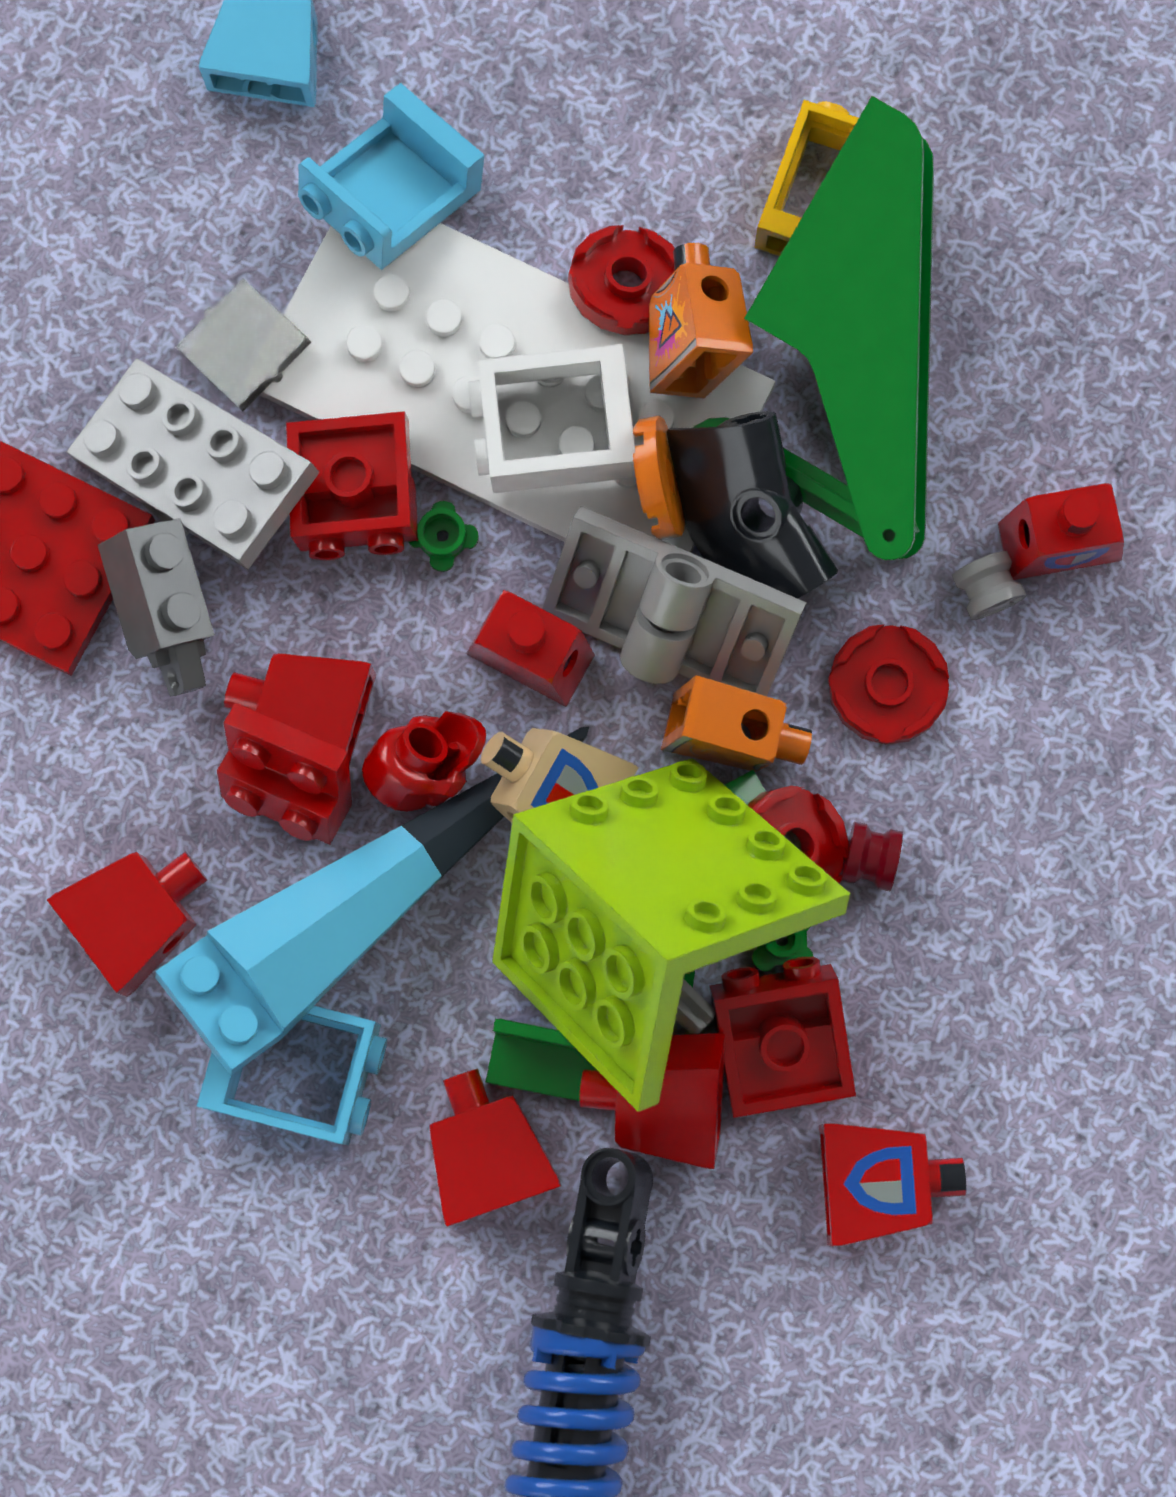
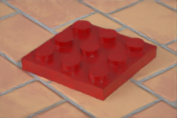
M0 441V641L72 676L113 600L98 545L126 529L154 524L156 519L152 514Z

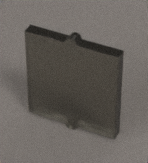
M243 278L214 308L208 307L205 309V317L181 340L176 348L244 412L272 382L278 383L282 380V372L307 348L311 341Z

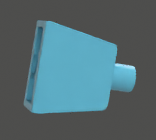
M224 0L199 63V70L207 90L315 107L318 21L313 0Z

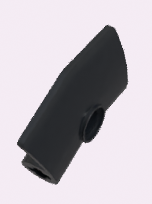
M761 411L740 415L724 421L717 427H671L667 430V438L686 527L691 540L704 559L797 599L822 585L838 573L837 567L810 524L806 525L800 515L803 508V496L799 486L792 478L786 476L785 469L787 465L775 412ZM759 498L769 502L775 512V518L764 513L760 507Z

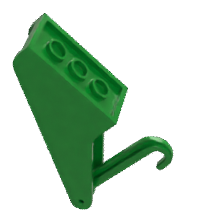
M871 96L744 319L794 347L808 359L815 374L847 484L783 447L787 465L785 469L786 476L792 478L799 486L805 504L863 537L868 550L875 557L883 560H896L916 555L923 547L926 539L934 155L928 142L921 136L917 125L909 117ZM709 418L693 428L717 427L730 418Z

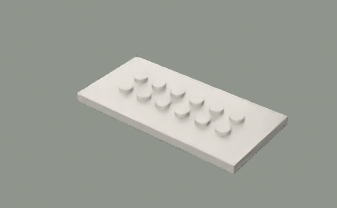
M439 223L383 270L379 269L366 256L360 257L354 254L344 243L341 234L330 226L247 380L246 386L249 391L309 420L405 411L409 419L411 469L565 542L573 517L580 506L650 536H653L651 527L658 525L659 522L657 518L648 519L647 514L643 512L636 478L493 493L490 475L478 476L474 439L486 438L484 416L472 418L468 381L479 380L477 360L623 344L633 428L639 419L659 415L665 420L668 429H670L671 427L693 428L709 418L726 417L731 419L748 413L761 412L775 387L776 381L740 365L706 398L650 393L649 333L621 335L600 329L582 316L571 299L567 282ZM600 374L496 386L504 461L609 449ZM634 435L635 446L644 444L643 436L635 437ZM686 523L682 537L662 540L690 553L695 546L688 533Z

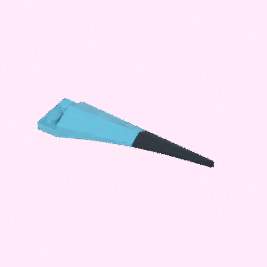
M581 727L567 736L583 742L586 739L589 727ZM496 773L208 930L205 937L155 971L156 980L230 1076L280 1041L461 858L504 818L491 804V796L502 778L500 774Z

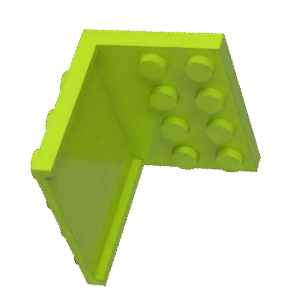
M691 758L513 814L492 963L639 1112L659 1104L684 974L846 914L850 893L695 759Z

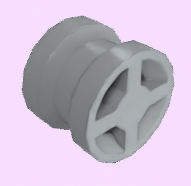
M1007 551L984 556L963 566L952 574L956 587L965 590L969 599L967 612L971 620H979L1005 610L1022 601L1027 596L1023 585L1015 582L1009 570L1012 561Z

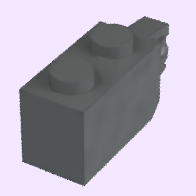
M181 518L126 529L100 543L98 549L130 653L136 659L148 657L152 668H160L170 697L193 692L205 687L206 681L200 657L206 655L204 640L215 634Z

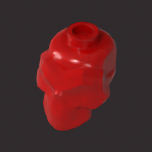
M445 711L440 718L427 715L415 716L406 726L391 728L379 737L364 759L362 767L364 783L370 793L380 803L396 811L408 812L422 809L426 805L438 806L448 798L456 795L467 782L466 769L472 766L481 754L486 742V729L475 718L461 713Z

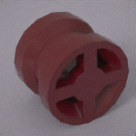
M854 821L849 836L847 860H844L842 881L854 884L863 879L874 882L877 889L891 891L899 864L903 831L890 829L882 834L871 831L865 823Z

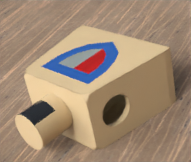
M538 728L530 729L521 744L507 734L498 732L488 741L481 755V763L502 776L491 796V804L511 823L513 814L634 776L639 768L629 761L562 733Z

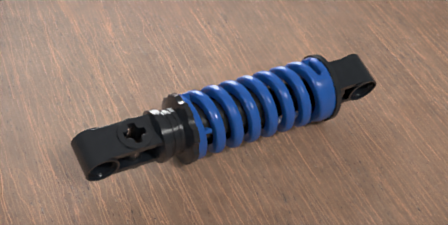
M602 1148L593 1152L582 1166L575 1214L567 1236L565 1271L555 1273L553 1284L559 1290V1294L556 1296L557 1305L554 1307V1312L532 1314L531 1324L533 1329L530 1340V1349L534 1352L532 1361L545 1363L546 1366L545 1371L530 1370L524 1375L523 1383L525 1387L541 1392L539 1406L523 1405L518 1409V1421L521 1424L535 1428L532 1441L518 1439L512 1444V1456L515 1459L529 1462L526 1476L512 1474L506 1478L504 1487L509 1494L524 1497H617L622 1491L623 1481L620 1475L606 1465L622 1462L628 1455L629 1446L624 1438L612 1432V1430L626 1428L634 1421V1409L628 1402L618 1396L634 1392L640 1386L641 1381L639 1373L624 1362L637 1364L638 1357L646 1352V1347L650 1346L651 1336L632 1326V1315H634L635 1308H633L634 1304H636V1301H641L643 1288L636 1285L635 1281L644 1252L645 1223L653 1187L651 1167L643 1157L636 1153L615 1148ZM621 1161L627 1169L628 1182L625 1189L614 1196L607 1187L606 1179L610 1168ZM598 1239L613 1240L615 1244L614 1246L600 1244Z

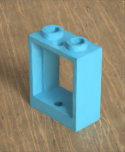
M314 1006L301 1019L305 1022L358 1035L334 1125L235 1100L243 1068L230 1076L213 1052L210 1056L197 1107L330 1142L349 1145L352 1134L362 1136L370 1111L371 1099L364 1098L362 1095L368 1073L378 1075L386 1052L387 1038L378 1036L381 1025L376 1021Z

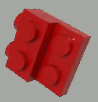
M405 411L286 423L287 448L310 461L320 472L290 512V537L301 552L309 551V557L315 560H336L345 556V547L368 545V551L372 554L392 555L404 551V542L418 541L416 484L411 473L409 419Z
M235 702L223 722L228 752L217 769L221 797L224 798L225 802L232 809L250 817L263 815L279 822L283 830L304 841L318 839L330 845L352 806L348 751Z
M799 957L783 963L782 973L759 976L758 970L755 968H737L721 975L722 983L709 985L712 1006L716 1013L714 1017L717 1033L725 1034L724 1071L733 1118L856 1096L839 980L831 964L820 966V960L816 957Z

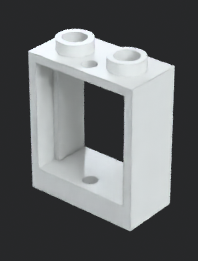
M623 344L477 360L479 380L468 381L472 418L484 416L486 438L474 439L478 476L490 475L493 493L636 478L633 462L635 442ZM600 374L609 449L504 461L496 386Z

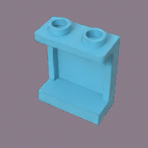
M399 83L384 95L383 118L321 166L310 157H307L298 165V197L305 210L312 217L318 220L324 219L341 234L344 243L354 254L360 257L366 256L379 269L383 270L481 190L485 155L403 84Z

